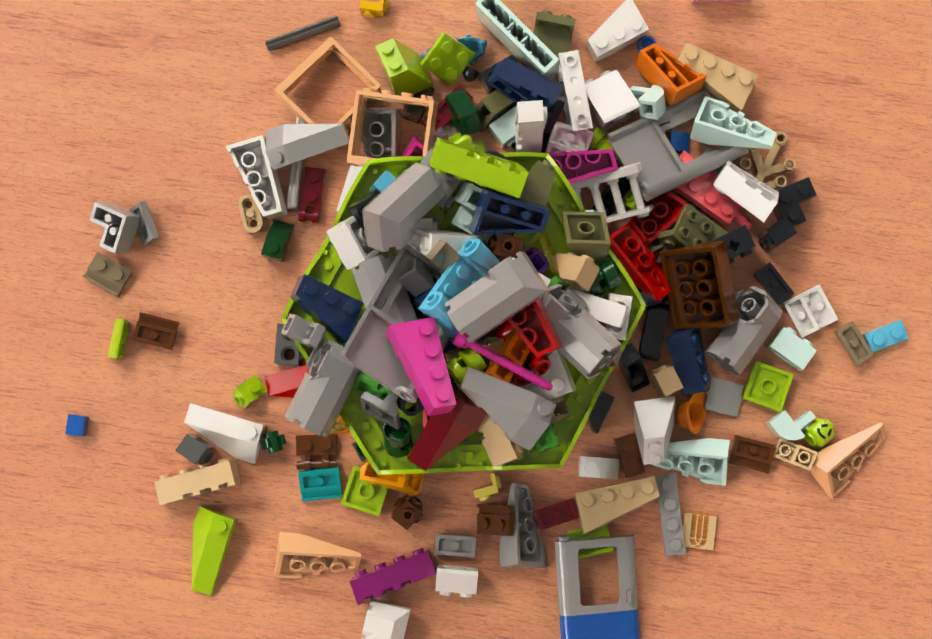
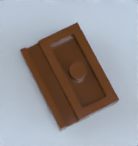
M140 312L132 340L173 350L180 322Z
M735 435L728 463L769 473L775 445Z
M477 504V507H479V513H477V534L514 536V515H512L514 506Z

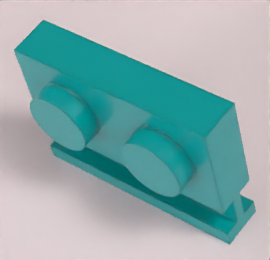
M339 467L299 471L302 502L342 497Z

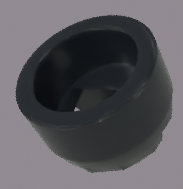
M467 65L463 71V77L466 81H474L480 72Z

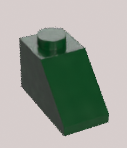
M464 89L445 95L456 133H461L463 136L482 130L477 110Z
M274 220L266 235L261 255L264 258L283 263L294 225Z

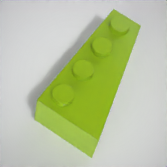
M438 137L429 160L433 171L446 175L447 172L461 181L469 180L475 182L480 187H489L497 192L519 199L529 174L518 163Z

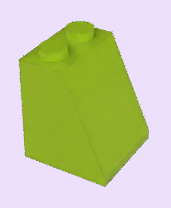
M394 38L375 46L383 72L394 91V95L401 96L402 92L414 95L433 86L426 68L420 64L422 60L417 52Z

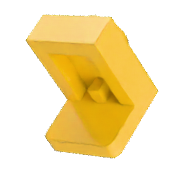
M360 0V13L367 18H375V16L384 17V12L389 9V0H380V3Z

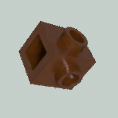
M493 233V236H490L487 247L500 262L510 256L516 259L518 258L516 253L522 251L524 239L515 237L514 233Z
M408 494L403 498L399 497L393 506L391 519L408 530L413 523H418L422 518V502L416 496L411 497Z

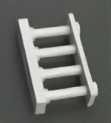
M579 51L558 53L560 64L557 79L559 84L561 81L564 82L566 103L563 107L565 121L567 124L572 125L573 132L593 129Z
M641 162L623 166L616 170L570 184L583 207L580 195L581 188L588 187L589 190L591 189L597 212L605 213L607 223L637 215V218L648 216L649 212L654 208L653 204L644 205L637 181L638 173L643 170ZM625 176L626 179H629L637 207L629 211H625L617 183L619 181L618 178ZM606 181L607 185L610 184L618 212L610 216L606 215L598 188L600 187L599 183Z

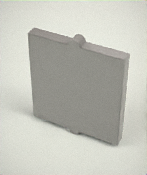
M711 377V384L705 392L704 409L737 417L740 403H742L741 397L744 385Z

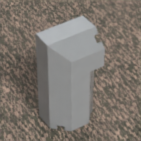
M414 163L362 209L364 233L368 247L386 252L389 251V247L394 246L396 250L402 249L412 240L411 228L444 197L443 182L439 178L437 180L434 178L433 174L435 172L430 167Z
M520 251L516 253L518 258L514 260L511 256L504 259L488 271L489 275H484L445 303V307L450 308L447 311L449 318L461 335L464 333L469 335L466 338L469 343L477 341L550 291L525 252Z
M388 253L389 258H384V255H378L362 261L358 264L359 269H356L355 266L351 268L365 308H367L395 259L393 253ZM404 286L401 287L388 311L389 315L399 323L418 320Z
M560 284L549 286L550 291L542 296L541 301L563 346L558 351L589 380L601 372L599 370L601 367H607L620 352L619 347L622 344L589 314V310L585 311L587 307L586 301L574 290L568 288L567 291L561 289L563 286Z
M755 286L749 287L750 290L746 292L744 290L738 291L735 297L739 320L731 326L722 327L705 351L716 363L718 361L724 369L735 375H740L782 314L781 308L769 294Z
M324 337V343L320 344L318 350L313 349L308 358L306 367L310 368L309 373L305 372L304 378L284 417L293 423L296 420L300 427L327 438L361 370L341 356L344 346Z

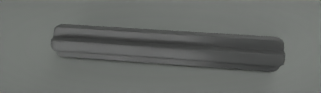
M332 16L265 41V44L269 51H273L340 26V22L337 16Z

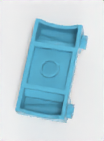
M467 239L458 251L461 257L446 268L418 308L429 317H434V320L442 328L443 334L447 337L455 338L458 330L447 314L450 308H446L445 303L484 275H489L488 271L500 263L497 257L480 239Z

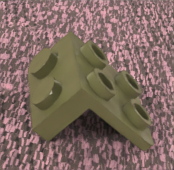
M550 11L537 12L533 34L559 58L558 53L569 52L576 19L566 14L560 16L553 15Z
M687 204L684 206L674 229L660 232L657 239L668 249L706 243L711 236L714 225L691 204Z

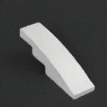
M570 288L586 301L587 307L585 311L589 310V314L596 320L619 328L622 327L628 309L627 306Z

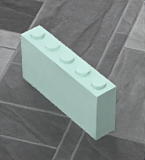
M478 0L475 3L478 20L525 67L551 80L559 73V58L500 0Z

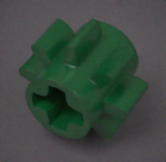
M278 430L263 434L264 440L260 441L262 450L267 449L268 454L283 450L282 445L286 444L284 434L279 435Z

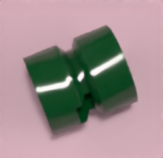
M611 259L599 265L600 270L590 288V292L594 296H599L605 293L607 288L613 290L622 286L618 272Z
M399 417L401 425L399 429L386 423L382 427L385 450L390 456L396 458L408 455L413 448L411 426L406 419Z

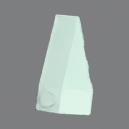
M707 96L704 97L695 118L690 139L708 145L771 149L777 134L776 132L757 121L752 122L745 118V114L740 111L736 113L729 108L730 105L723 101Z
M705 438L670 442L664 462L651 465L666 470L674 469L682 472L681 475L697 477L700 482L705 484L726 486L730 440Z

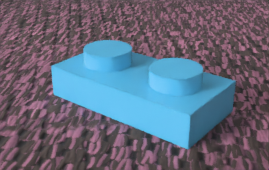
M902 320L863 334V338L872 352L909 338Z

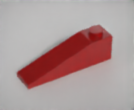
M668 191L649 201L643 200L645 206L653 204L654 208L649 212L648 216L637 218V215L632 216L630 221L633 220L644 233L647 239L646 245H648L658 237L660 232L666 231L677 222L684 206L688 203Z
M633 220L609 236L611 251L639 289L656 302L671 292L661 269L657 268L653 260L655 258L653 252H650L646 245L647 239L644 233Z

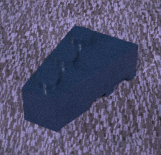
M507 57L496 64L487 82L515 103L543 100V107L547 106V108L555 104L563 85Z
M483 187L469 230L473 235L490 233H543L551 211L544 205Z
M305 274L298 278L290 296L309 316H312L320 325L326 327L327 332L340 345L347 343L364 304Z
M700 328L674 329L666 338L675 372L684 387L681 389L682 395L705 392L711 384V377L707 370Z

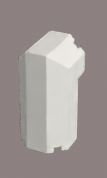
M371 599L369 604L371 606L366 614L361 639H404L411 608Z

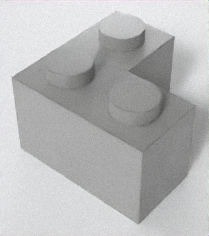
M95 202L89 220L105 227L99 246L115 254L130 252L141 216L110 202Z

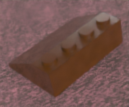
M725 241L706 242L659 252L664 277L671 290L668 293L674 329L728 327L739 320Z

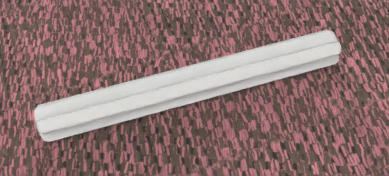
M298 117L296 118V124H304ZM303 160L291 164L286 208L291 210L298 208Z

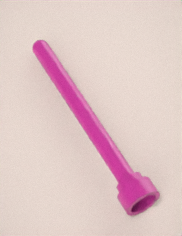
M458 332L455 336L453 345L459 348L464 347L465 349L468 347L546 391L552 390V383L477 341L469 343L466 340L469 337L467 333L461 335Z

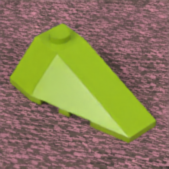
M199 506L193 524L192 590L212 596L238 518Z

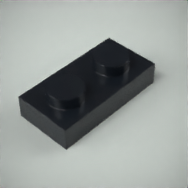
M771 262L753 274L778 306L795 294Z

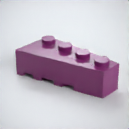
M422 547L412 551L413 555L405 558L404 555L393 558V563L386 565L385 562L374 565V570L369 572L366 569L356 572V577H353L349 582L357 604L365 603L364 600L370 597L371 599L380 597L386 591L400 589L406 586L405 584L407 583L412 584L435 575L437 571L429 549L424 551Z

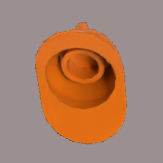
M705 392L694 393L690 401L682 403L678 407L675 423L677 427L690 429L693 434H698L701 431L709 410L704 409Z

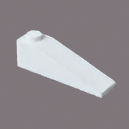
M192 403L189 405L184 422L235 459L252 464L256 463L261 447L260 441L263 440V434H265L267 427L260 423Z

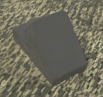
M366 391L362 394L360 400L363 412L396 429L401 427L395 393L391 391L384 400Z

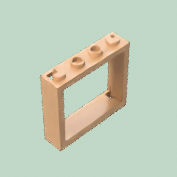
M331 36L274 89L275 96L304 124L315 123L286 95L332 52L369 88L375 89V93H380L381 85ZM366 99V105H367L370 101L374 102V101H376V100ZM354 107L336 124H345L346 128L349 127L352 123Z
M363 88V91L356 90L347 163L364 165L367 160L376 159L359 156L366 99L429 107L422 156H425L432 149L438 102L433 100L432 96L421 95L420 99L413 98V94L404 92L401 93V96L394 95V91L382 90V93H375L373 88Z

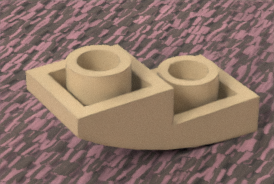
M779 438L773 457L811 471L818 452Z

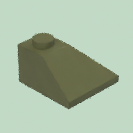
M562 211L561 216L567 247L577 256L587 255L594 262H606L611 242L605 213Z

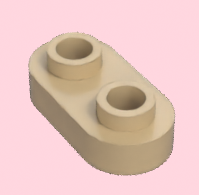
M243 195L238 201L243 226L247 232L257 234L264 227L262 214L252 195ZM251 202L252 207L247 209L246 204ZM253 221H257L256 227H251Z

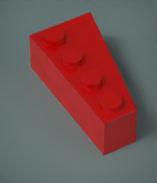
M540 298L507 320L537 358L544 357L563 348Z

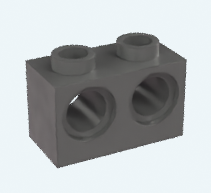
M277 323L274 364L301 366V362H304L305 358L294 340H288L286 336L280 334L284 324ZM288 350H294V359H286L285 354Z
M186 434L175 451L196 465L204 464V462L208 463L214 455L212 451L215 447L196 434Z

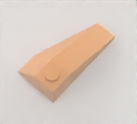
M878 423L822 449L817 454L811 474L830 498L833 499L851 482L848 478L854 471L859 472L866 456L870 457L885 439L884 425Z
M280 532L277 545L275 578L296 579L302 578V574L313 573L314 576H317L323 571L331 570L333 573L358 570L361 553L303 534Z

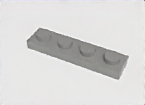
M676 473L655 475L659 492L658 505L665 556L686 554Z

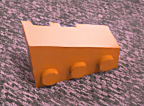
M656 43L640 50L635 63V67L652 86L658 85L663 88L665 101L670 106L701 91L707 77L703 73L698 74L690 69L691 65L687 63L682 64L675 59V55Z

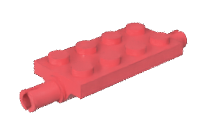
M683 151L679 156L683 163L696 159L686 151ZM710 171L674 188L676 192L725 227L734 220L741 226L746 225L749 230L755 222L754 219H751L741 211V205L734 202L726 194H721L715 189L713 184L718 174L714 171Z

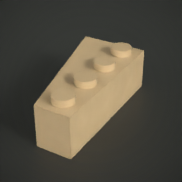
M486 414L477 430L484 434L482 443L492 466L498 467L523 458L522 452H524V448L510 441L504 435L506 432L498 424H494L490 420L491 417Z
M655 476L575 493L574 498L583 536L657 500L659 492Z

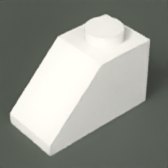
M579 456L578 476L618 479L619 459Z

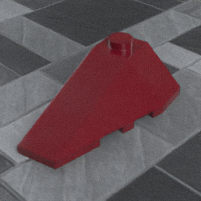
M453 386L456 406L449 413L430 417L407 458L425 471L477 430L487 414L483 408H478L465 393Z

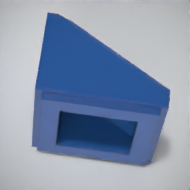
M671 130L669 142L676 153H682L683 151L689 153L690 134Z
M68 414L65 434L86 436L89 417Z

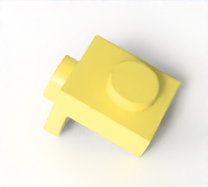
M490 473L492 485L474 489L475 498L483 501L491 499V494L499 493L498 488H501L499 476Z

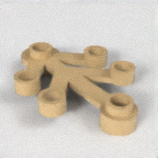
M782 131L776 132L773 145L764 162L759 152L760 148H757V150L749 148L758 173L756 178L762 182L766 176L785 170L791 171L796 166V162L792 158L771 166L779 148H782L788 141L786 133ZM777 136H782L783 141H778ZM742 158L738 164L739 168L752 175L750 170L751 160L749 158ZM742 161H746L748 167H744ZM786 162H791L792 168H788ZM780 175L774 181L765 184L773 189L782 188L787 184V179L785 176ZM782 179L783 185H779L777 180Z

